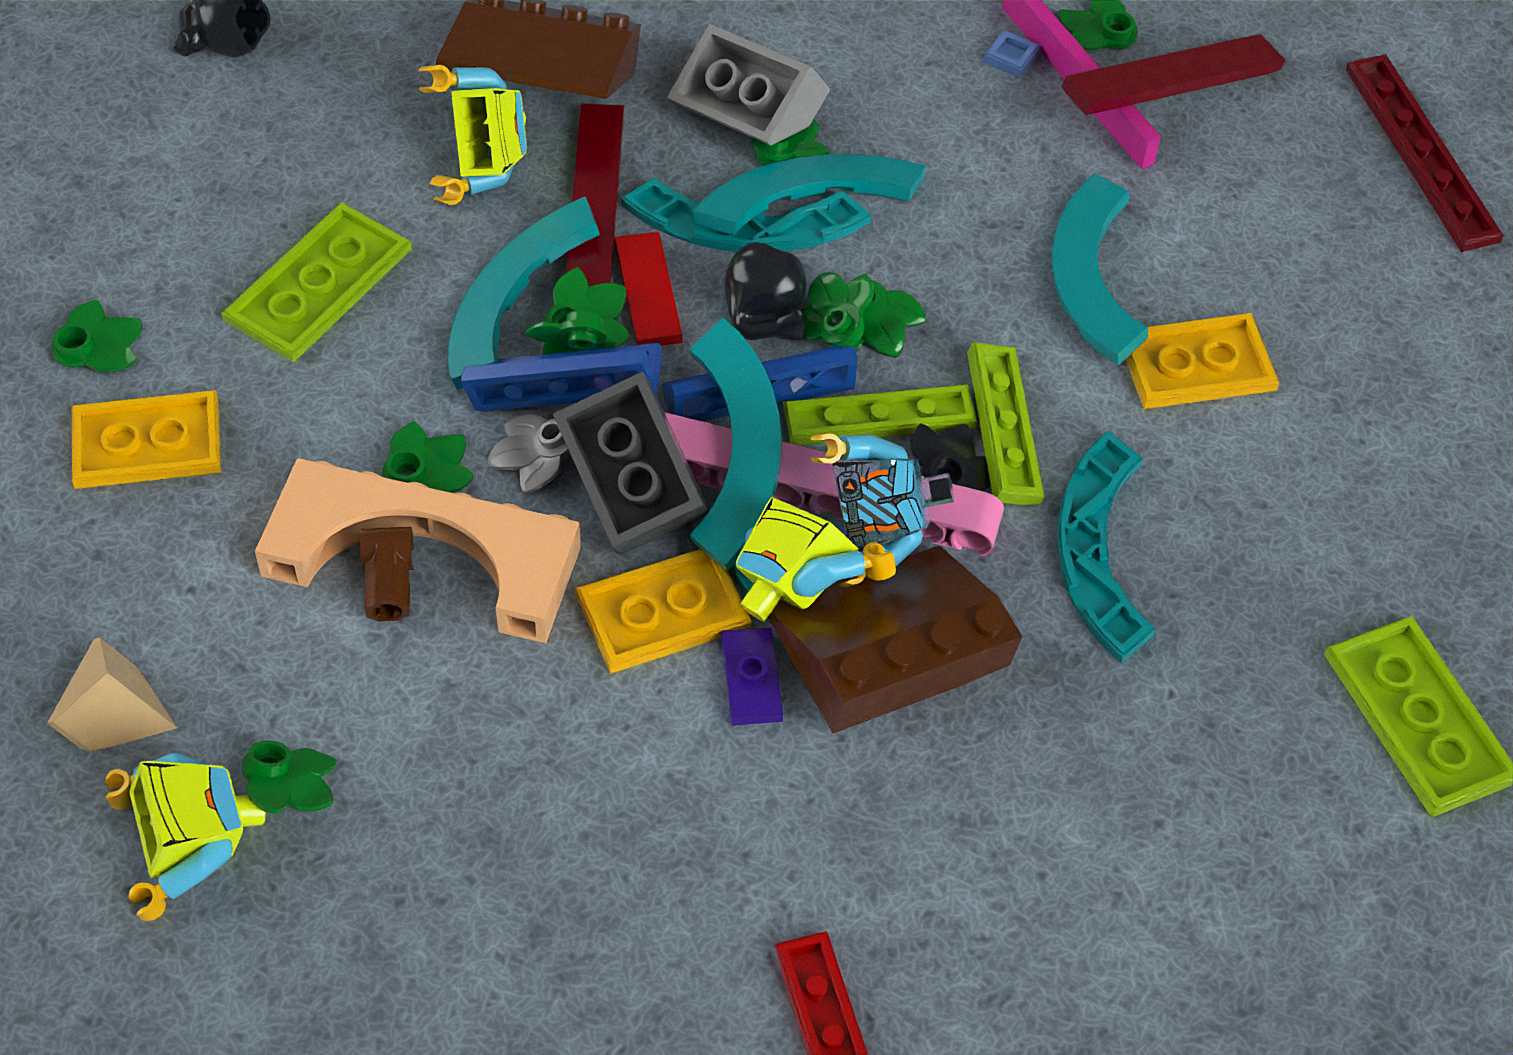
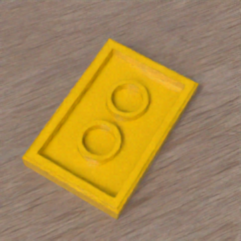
M1252 313L1149 326L1148 339L1126 358L1143 409L1277 391L1279 386L1278 378Z
M216 390L72 405V483L74 489L222 473L219 407Z
M701 549L576 588V596L610 674L720 639L721 631L750 629L752 625L747 611L740 606L742 600L729 573Z

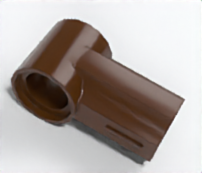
M411 526L361 529L360 552L362 570L365 573L366 618L382 622L399 621L409 616V570H414L411 550H414Z

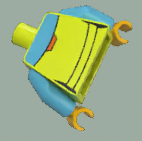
M443 65L421 67L418 72L429 71L433 76V85L431 87H419L421 92H444L450 86L454 89L451 91L460 173L462 176L460 180L443 175L433 177L430 181L431 185L446 186L444 195L442 197H435L433 200L456 205L463 198L464 192L468 195H473L506 184L514 165L527 151L526 116L523 111L520 91L508 90L502 78L490 68L458 67L453 68L452 72H449Z
M773 497L767 502L755 527L750 528L746 533L744 547L736 560L737 569L754 583L740 603V606L763 622L768 618L779 600H783L803 610L808 608L824 589L836 581L863 575L865 569L867 576L872 580H886L896 573L894 554L885 552L884 547L880 543H868L863 548L862 554L831 522Z
M171 753L153 761H141L139 767L133 770V775L131 776L124 770L114 769L105 778V784L109 790L120 788L106 795L105 798L110 806L118 810H124L133 806L150 878L158 877L159 883L155 886L147 882L135 884L129 892V900L133 904L142 901L146 897H152L150 904L141 908L136 914L142 921H151L160 917L165 911L166 897L177 898L228 862L239 843L243 827L263 825L266 812L257 808L247 795L235 796L229 770L223 766L207 765L180 753Z

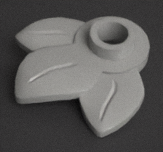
M528 414L516 417L505 424V431L508 437L501 439L493 447L489 454L487 466L494 470H519L521 489L524 494H529L553 481L559 475L562 463L568 461L572 456L555 418L546 420L539 415Z

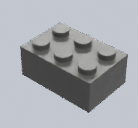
M643 372L553 414L610 543L619 553L623 554L706 516L710 511L656 392Z

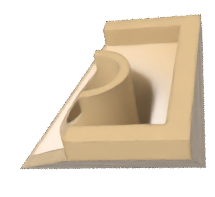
M102 638L93 640L47 724L77 747L90 752L177 729L138 667Z

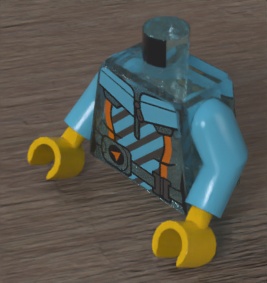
M823 433L815 434L811 437V440H824L828 446L827 454L823 458H811V460L818 464L832 463L846 537L862 554L865 545L870 542H877L884 547L885 552L894 554L895 565H899L921 544L922 530L930 527L927 507L954 502L953 486L949 473L922 478L918 459H909L907 452L900 445L874 435H843L837 437L834 434ZM866 569L863 575L851 577L850 580L838 585L845 588L860 583L867 576Z

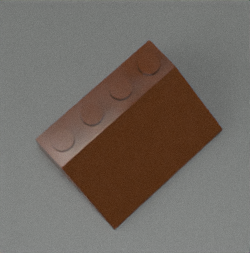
M466 0L438 54L436 65H443L449 71L458 67H485L494 70L504 81L607 99L634 75L641 24L629 22L630 17L620 13H604V18L587 15L588 9L580 6L564 5L562 10L547 8L546 1L521 0L520 3L508 0Z
M940 545L907 556L896 566L895 575L889 579L872 580L865 576L860 583L845 588L840 587L838 584L846 582L850 578L841 579L824 589L808 608L801 610L780 600L768 616L832 733L842 731L965 685L1010 666L1023 637L999 597Z

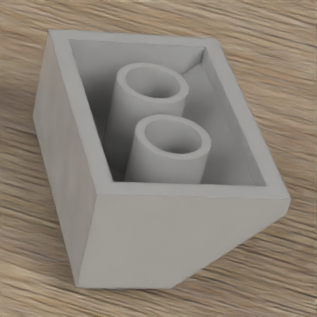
M709 24L666 98L672 103L771 146L809 127L830 88L811 66Z

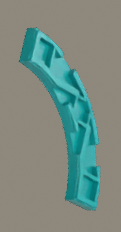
M860 154L814 155L775 162L748 171L718 187L694 209L693 223L735 235L743 225L767 210L769 204L777 199L787 196L789 200L825 194L826 188L834 187L853 193L872 194L910 201L925 178L926 165L900 159Z
M1094 173L1074 194L1060 217L1052 247L1053 278L1062 309L1079 328V334L1101 355L1119 365L1148 339V327L1122 309L1106 288L1100 274L1098 265L1100 240L1103 239L1116 215L1129 203V191Z
M656 177L621 198V206L641 221L665 234L698 246L737 252L749 242L764 243L785 252L810 248L853 233L869 224L872 219V214L846 192L840 190L818 202L794 208L786 215L765 217V212H762L743 225L735 235H730L693 223L694 209L700 202L679 194Z
M585 196L543 217L519 234L488 263L466 293L457 311L448 346V364L451 380L457 390L464 388L461 383L464 367L499 363L498 345L501 334L499 326L504 311L511 309L518 296L530 283L528 277L537 268L551 264L569 250L600 234Z
M722 317L690 348L692 357L714 380L727 404L732 429L731 458L723 487L714 505L703 521L690 534V537L696 546L728 572L736 563L744 547L746 533L750 528L755 527L767 502L773 494L775 495L781 470L783 441L777 402L766 370L753 348L740 332Z
M1107 430L1080 459L1063 494L1057 521L1056 545L1060 571L1074 608L1099 643L1119 663H1122L1154 636L1156 628L1134 607L1119 582H1115L1108 562V514L1120 488L1142 465L1143 458Z

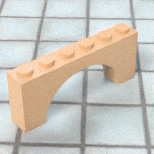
M297 458L255 550L261 577L308 587L318 570L328 560L346 548L360 543L361 529L411 526L413 536L432 538L453 545L472 556L486 569L499 591L495 607L498 632L538 642H547L581 549L580 522L569 520L565 516L558 514L546 515L524 510L510 503L498 504L476 499L466 493L454 494L432 489L418 482L406 483L388 479L374 472H358L344 469L326 461L314 462Z

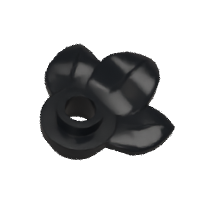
M922 423L918 425L911 437L910 444L913 456L922 467L920 476L935 480L940 479L939 476L948 477L951 484L983 491L991 486L986 456H975L974 442L970 427L967 424L949 428L940 435Z

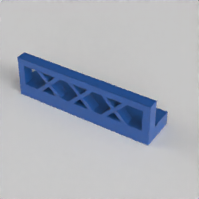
M660 343L504 358L498 359V364L464 367L461 383L475 410L483 412L577 403L640 372L644 373L657 393L663 350Z
M842 346L831 347L761 362L774 390L777 405H782L784 401L806 400L855 389L858 356L854 346L842 348ZM708 373L662 383V392L670 414L698 421L730 416L723 395Z

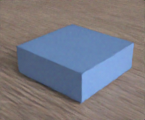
M1003 30L984 54L983 62L1021 78L1039 55L1041 45Z

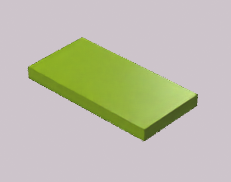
M341 202L221 313L223 321L294 363L412 250V243L410 240Z
M1413 616L1326 647L1325 657L1431 818L1513 785L1512 760Z

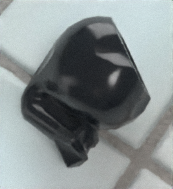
M193 0L187 3L180 11V32L173 49L182 56H189L199 52L206 46H210L219 53L230 57H239L251 53L270 26L271 16L268 7L262 0Z
M749 242L731 258L725 274L726 301L733 326L744 339L750 341L775 336L801 341L806 329V324L802 321V311L797 308L803 302L806 292V276L802 263L791 253L778 250L764 243Z

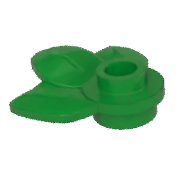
M1091 0L1090 10H1059V21L1085 50L1093 51L1105 47L1124 49L1132 46L1137 39L1138 28L1135 20L1130 14L1126 13L1125 6L1118 0Z
M814 119L809 127L771 146L756 139L753 141V150L756 152L755 158L762 165L791 158L829 155L830 150L823 144L815 141L819 132V124Z
M578 267L567 272L557 281L553 289L554 306L547 312L544 322L562 323L566 320L567 314L571 312L588 311L596 313L604 319L603 326L607 329V337L616 343V347L621 346L630 337L628 330L616 321L625 304L626 288L624 285L603 283L588 286L585 275Z
M825 272L819 274L809 287L808 301L810 305L801 309L803 314L802 321L806 324L803 339L807 341L823 339L831 346H842V348L855 345L861 339L865 330L862 314L874 297V287L870 277L867 274H862L846 284L836 273Z
M871 280L874 287V301L870 303L862 314L865 330L861 339L853 345L854 349L866 343L885 356L899 357L904 344L905 327L924 323L926 320L924 310L920 303L910 294L900 290H885L881 284Z
M98 300L85 303L74 309L68 315L66 325L60 327L55 332L51 343L53 358L60 365L70 368L86 365L97 372L107 373L126 369L137 361L135 354L128 347L140 335L142 321L140 318H105L103 307ZM75 345H81V346L76 347V348H71L72 346H75Z
M588 311L571 312L567 314L566 322L564 323L540 322L526 329L528 337L545 342L543 355L616 347V343L607 337V329L603 326L604 319L600 315Z
M413 421L399 429L391 438V455L382 469V476L384 478L406 483L418 482L429 488L450 493L460 491L473 480V473L459 465L466 450V438L463 434L427 438L421 426ZM406 470L414 472L411 475H399Z
M266 740L257 742L249 748L248 753L242 760V774L249 781L246 790L247 796L257 808L270 814H279L288 805L296 810L307 812L325 809L333 804V794L321 776L333 770L337 760L310 748L290 751L286 745L277 741Z

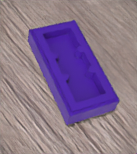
M772 627L721 631L731 725L783 722Z

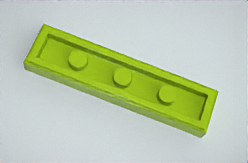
M972 342L967 351L992 495L1005 504H1041L1044 499V491L1016 348Z
M968 384L783 402V414L788 441L794 445L826 443L824 440H811L813 435L823 433L834 434L837 437L843 435H874L880 438L912 435L920 423L928 426L935 432H943L962 424H967L970 429H975L977 424Z

